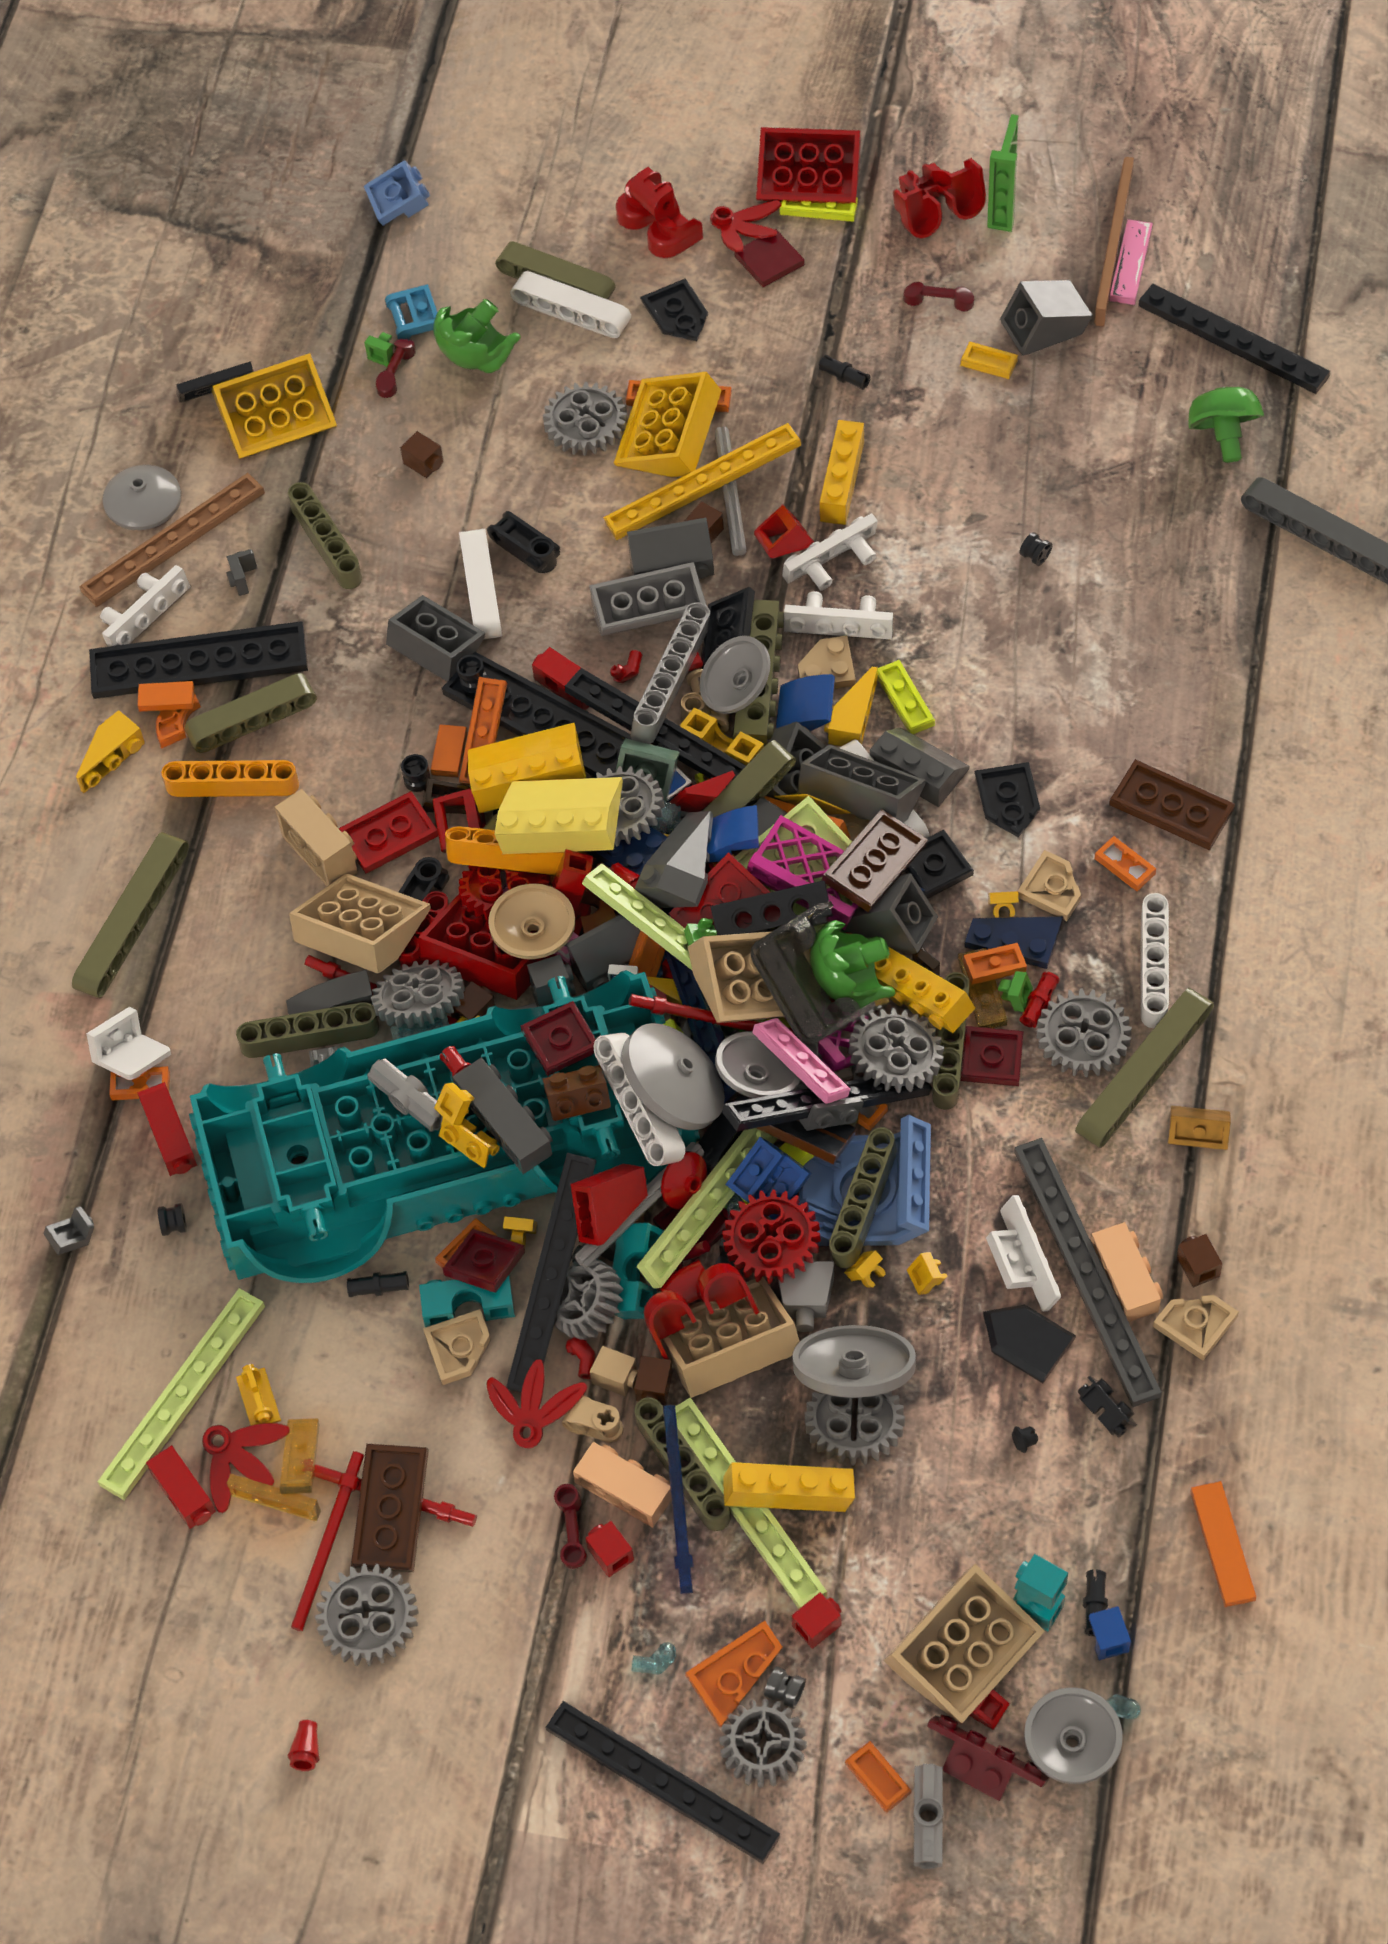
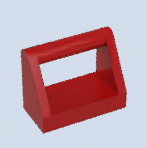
M784 505L780 506L754 531V536L770 558L804 550L814 542L799 520ZM784 533L774 543L769 539L771 536Z
M471 788L432 800L442 853H446L445 832L448 830L445 806L465 805L468 827L483 829L486 825L484 812L479 813Z

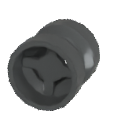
M776 1666L768 1679L764 1696L772 1700L776 1698L783 1700L784 1705L794 1709L801 1698L806 1679L798 1675L792 1677L787 1674L786 1670Z

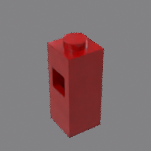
M551 647L543 654L537 655L532 664L534 680L584 710L589 708V706L565 692V685L581 667Z
M565 849L551 887L557 889L569 899L574 913H576L586 888L582 882L585 876L591 872L593 856Z
M172 1445L146 1462L151 1475L189 1529L194 1526L203 1525L216 1512L210 1498Z

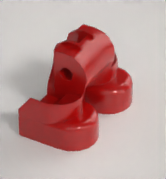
M972 158L964 161L965 168L954 173L940 169L935 163L923 164L922 177L919 178L911 170L899 177L901 192L898 189L892 192L894 207L901 215L903 226L914 237L921 239L929 237L939 228L942 221L941 203L936 198L940 196H945L948 209L960 219H971L982 211L986 203V190L983 168Z
M646 167L627 182L624 189L625 192L618 197L615 204L617 221L622 227L630 230H638L650 225L647 231L648 249L653 255L660 258H672L703 239L702 222L696 218L688 220L680 213L672 184L669 181L662 182V177L658 171H653L651 168Z
M697 1260L673 1272L664 1285L658 1288L660 1292L652 1296L645 1305L644 1318L663 1359L668 1360L660 1340L685 1328L681 1321V1317L685 1314L688 1315L692 1323L697 1322L688 1305L689 1303L700 1298L711 1315L714 1313L710 1304L711 1301L716 1302L721 1310L744 1298L755 1315L760 1312L744 1278L734 1266L719 1263L705 1270L700 1260Z

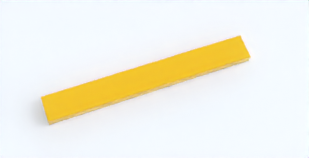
M786 423L603 517L605 524L615 539L619 540L626 536L627 532L638 530L802 446L801 440L790 424Z

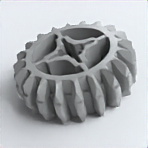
M598 1259L588 1268L581 1267L574 1260L573 1266H569L555 1320V1327L559 1331L566 1333L567 1336L571 1338L576 1337L581 1340H588L589 1337L597 1338L599 1332H606V1325L614 1323L612 1317L615 1313H620L617 1306L623 1301L619 1294L624 1289L619 1284L621 1278L615 1274L616 1271Z
M763 1699L762 1707H756V1702L751 1700L749 1710L740 1705L738 1707L740 1716L730 1713L728 1720L731 1724H723L722 1732L725 1735L719 1738L720 1745L724 1746L720 1750L721 1757L728 1758L725 1762L727 1769L735 1768V1778L738 1779L746 1774L745 1783L747 1785H750L754 1778L757 1779L758 1787L760 1788L764 1786V1779H770L772 1786L777 1784V1776L787 1781V1770L796 1773L798 1771L796 1762L804 1761V1754L801 1751L807 1748V1742L802 1739L805 1736V1729L798 1728L800 1718H791L792 1710L789 1707L780 1712L781 1703L778 1701L770 1708L767 1699ZM759 1722L758 1727L754 1731L744 1732L743 1735H740L746 1727ZM769 1722L781 1727L786 1732L788 1738L782 1737V1734L772 1732L769 1728ZM763 1731H765V1739H767V1742L763 1749V1755H761V1748L759 1747V1744L763 1736ZM737 1748L744 1749V1752L753 1753L757 1758V1764L746 1760ZM782 1751H786L779 1760L767 1764L768 1759L772 1755L782 1754Z

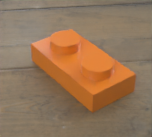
M1018 943L963 955L962 960L972 985L1015 975L1016 971L1026 972L1027 964Z

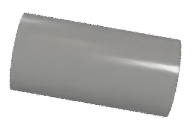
M694 562L589 585L594 615L601 636L680 619L686 607L691 603L698 602L706 605Z

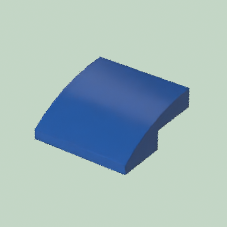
M832 674L813 675L780 685L776 729L797 721L812 731L831 722L835 676Z
M757 805L734 809L713 818L711 841L707 844V852L710 855L708 863L719 862L728 852L732 855V851L759 848Z
M759 1137L725 1185L747 1203H749L748 1195L751 1194L755 1199H759V1193L762 1190L766 1197H770L772 1189H775L777 1197H781L783 1192L787 1191L788 1199L791 1200L798 1194L812 1173L778 1147ZM771 1214L769 1215V1217L772 1220H775L779 1217V1215Z

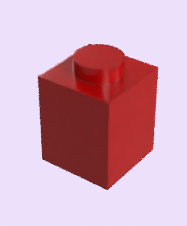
M612 1521L605 1525L599 1524L595 1526L585 1538L588 1551L608 1578L634 1561L633 1549Z
M819 1592L791 1615L792 1627L814 1649L841 1626L840 1613L842 1610L831 1597L826 1599Z

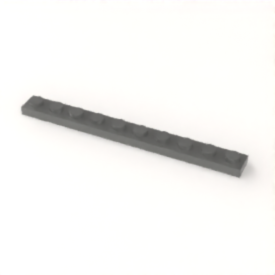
M1043 1138L1016 1146L1014 1153L1132 1408L1160 1398L1162 1392Z

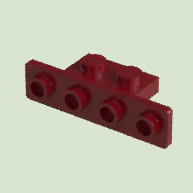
M946 1715L934 1716L929 1720L927 1727L955 1741L943 1766V1771L986 1795L1000 1801L1014 1773L1039 1787H1043L1048 1783L1050 1777L1041 1772L1032 1761L1025 1763L1016 1758V1753L1011 1749L1001 1745L995 1747L987 1743V1738L981 1733L974 1730L967 1732L957 1727L958 1722Z

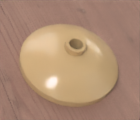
M525 884L508 890L496 900L489 914V930L496 945L507 954L522 959H539L554 954L567 944L575 928V913L569 899L557 889L543 884Z

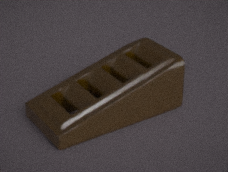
M428 778L424 788L422 808L425 812L434 813L433 794H438L437 797L469 789L471 786ZM465 805L445 806L446 813L466 814Z

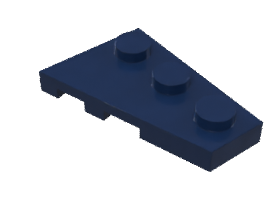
M1063 917L973 918L965 940V948L983 951L1018 943L1026 964L1047 969L1063 923Z

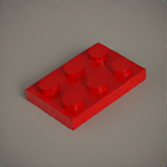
M412 791L338 828L341 832L346 831L354 842L352 849L357 856V862L365 874L438 837L437 828Z

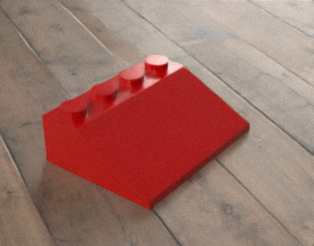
M761 127L756 201L856 203L861 151L860 130Z
M460 894L449 903L418 937L420 963L428 960L429 964L432 965L436 960H439L441 966L447 962L450 968L456 967L457 972L461 973L462 979L469 982L473 981L479 986H485L492 991L518 1000L530 986L527 965L545 959V957L539 959L517 958L501 950L492 939L489 930V920H485L484 914L475 917L474 911L468 912L467 906L462 905Z

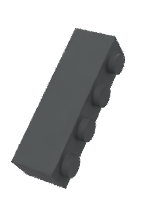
M481 1057L452 1076L453 1083L458 1088L467 1090L474 1097L469 1108L492 1137L497 1140V1143L522 1174H525L553 1155L550 1145L553 1141L551 1135L545 1127L539 1128L534 1122L536 1119L526 1105L522 1107L518 1103L516 1092L510 1085L505 1087L501 1082L502 1078L499 1071L493 1064L488 1066Z

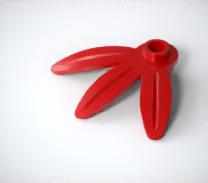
M776 200L765 202L735 213L726 206H719L711 214L710 222L714 227L721 229V238L727 248L735 252H742L744 250L743 242L738 233L752 238H768L777 235L776 230L748 222L760 220L774 213L781 207V202Z
M535 1360L525 1377L521 1393V1408L512 1393L500 1381L490 1377L486 1382L488 1395L493 1406L505 1420L514 1425L513 1438L523 1448L537 1446L543 1437L542 1428L555 1422L570 1411L585 1394L587 1385L584 1382H580L559 1391L539 1410L545 1380L542 1360ZM526 1427H529L531 1430L528 1438L523 1436V1431Z
M276 1423L256 1424L235 1430L232 1433L225 1426L214 1425L205 1431L202 1443L204 1449L213 1455L210 1468V1487L215 1507L219 1513L227 1511L231 1500L232 1475L229 1463L251 1481L266 1487L273 1486L274 1478L268 1468L257 1457L242 1447L263 1446L276 1442L289 1434L290 1429L287 1425ZM222 1436L224 1439L221 1446H214V1437Z

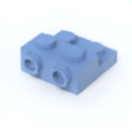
M406 160L364 185L378 221L382 225L387 224L403 213L409 218L429 205L427 198L430 197V194L425 185L419 183L423 179L419 170L415 166L411 168Z

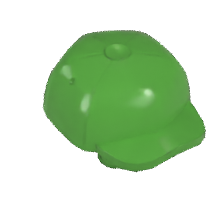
M1243 387L1216 388L1199 395L1192 401L1188 417L1189 429L1202 430L1214 428L1216 442H1220L1222 461L1225 463L1236 462L1243 458L1239 438H1242L1240 423L1264 417V413L1258 397L1251 390Z

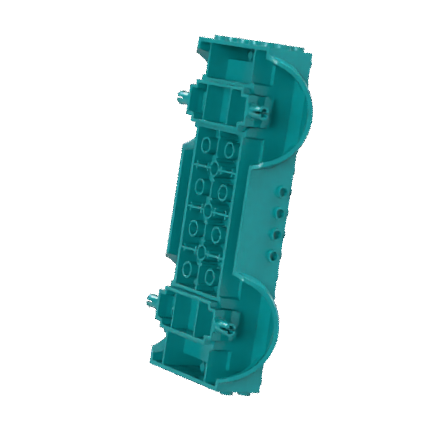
M627 970L621 971L609 982L576 997H570L566 978L557 976L560 989L557 987L555 978H551L547 983L554 1001L553 1004L526 1009H504L492 1006L488 1008L486 1015L352 1052L346 1047L338 1048L324 1061L291 1075L285 1074L282 1056L274 1053L272 1055L275 1066L272 1065L270 1055L263 1058L268 1080L265 1082L240 1086L205 1084L200 1093L190 1095L193 1113H189V1118L195 1132V1142L199 1156H201V1166L209 1188L207 1189L214 1209V1219L221 1237V1248L229 1271L235 1270L238 1280L262 1273L278 1280L294 1283H316L335 1279L367 1262L378 1252L385 1239L417 1230L427 1231L435 1225L446 1222L455 1223L467 1216L475 1214L484 1215L496 1208L503 1206L513 1207L521 1201L554 1192L557 1193L567 1153L597 1160L593 1175L623 1163L644 1167L647 1186L668 1164L653 1166L648 1162L605 1074L604 1077L611 1103L610 1108L554 1121L542 1080L551 1075L547 1076L521 1031V1025L572 1001L576 1004L596 1039L602 1035L626 1033L630 1036L643 1025L651 1023L664 1024L666 1023L664 1015L653 1014L649 1009L629 1005L631 994L649 998L657 996L655 988H650L646 973L642 972L634 975ZM455 1046L466 1063L472 1064L482 1057L488 1066L493 1064L497 1068L502 1078L501 1082L505 1087L510 1085L518 1096V1103L522 1107L526 1105L532 1111L536 1119L534 1121L539 1128L545 1127L553 1140L550 1143L553 1155L525 1174H522L500 1147L495 1156L489 1154L487 1165L483 1168L439 1136L440 1129L431 1132L409 1113L405 1115L398 1111L389 1100L388 1095L368 1080L367 1074L375 1062L386 1058L407 1077L412 1075L420 1080L426 1087L428 1094L435 1100H438L444 1084L453 1083L452 1072L439 1058L445 1048ZM595 1054L555 1073H568L577 1071L584 1066H598L600 1064ZM468 1108L469 1112L464 1118L477 1127L476 1132L473 1134L476 1135L482 1130L493 1138L471 1109ZM676 1127L685 1148L691 1142L696 1143V1141H700L698 1130H686ZM298 1156L307 1158L301 1164H292V1161Z

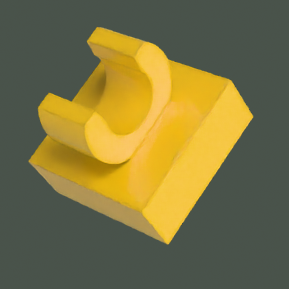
M1018 891L988 893V904H996L993 908L994 918H999V909L1003 906L1009 909V917H1014L1015 908L1011 903H1019Z
M446 1083L434 1109L452 1126L461 1125L465 1115L469 1112L468 1108L474 1097L467 1090L458 1088L454 1083Z
M504 1216L503 1229L512 1232L511 1241L522 1244L525 1247L526 1233L536 1234L537 1222L534 1219Z
M876 1250L863 1252L856 1264L844 1272L851 1281L861 1280L862 1284L867 1288L875 1286V1283L870 1278L872 1271L878 1277L886 1275L885 1270L878 1266L883 1258Z
M931 1252L920 1253L907 1268V1272L918 1295L928 1294L935 1285H940L947 1278V1274H941L938 1269L941 1264L940 1260L933 1259Z

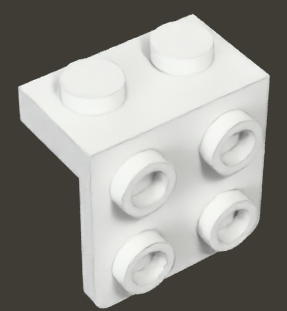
M131 1007L126 1008L86 1033L92 1062L128 1080L139 1077L142 1073L161 1063L171 1055L168 1046L141 1034L137 1010Z

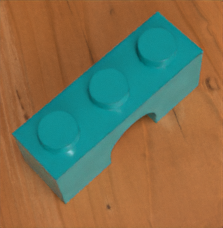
M633 1223L615 1242L616 1248L612 1268L616 1271L615 1274L621 1278L619 1284L624 1290L619 1294L623 1300L617 1306L620 1313H615L614 1315L622 1319H645V1305L652 1296L657 1294L656 1288L640 1282L641 1272L636 1267L664 1232V1230L649 1223Z
M509 1275L496 1293L455 1279L448 1281L436 1279L419 1285L425 1328L455 1318L456 1309L465 1302H476L481 1305L485 1321L515 1317Z
M1034 1553L1030 1562L1024 1561L1017 1571L1016 1578L1018 1581L1014 1588L1017 1592L1013 1600L1041 1628L1049 1632L1064 1607L1065 1595L1062 1594V1591L1067 1585L1068 1572Z

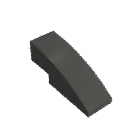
M367 970L347 974L298 993L286 1000L288 1014L361 1002L373 1005L371 1000L373 995Z

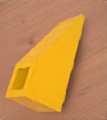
M120 710L98 726L77 772L76 779L83 794L90 788L98 785L102 778L111 771L116 770L131 754L138 752L142 745L145 744L140 727Z

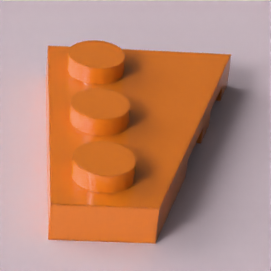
M766 1621L755 1626L685 1673V1676L720 1729L728 1720L729 1714L735 1711L783 1648Z

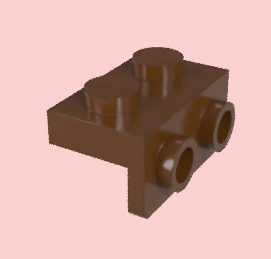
M600 1065L584 1066L577 1071L555 1073L550 1077L542 1079L551 1116L554 1121L611 1107L606 1080Z

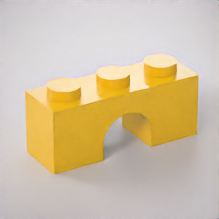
M695 707L680 725L683 729L746 766L764 748V743L741 731L735 739L727 737L719 729L716 718Z

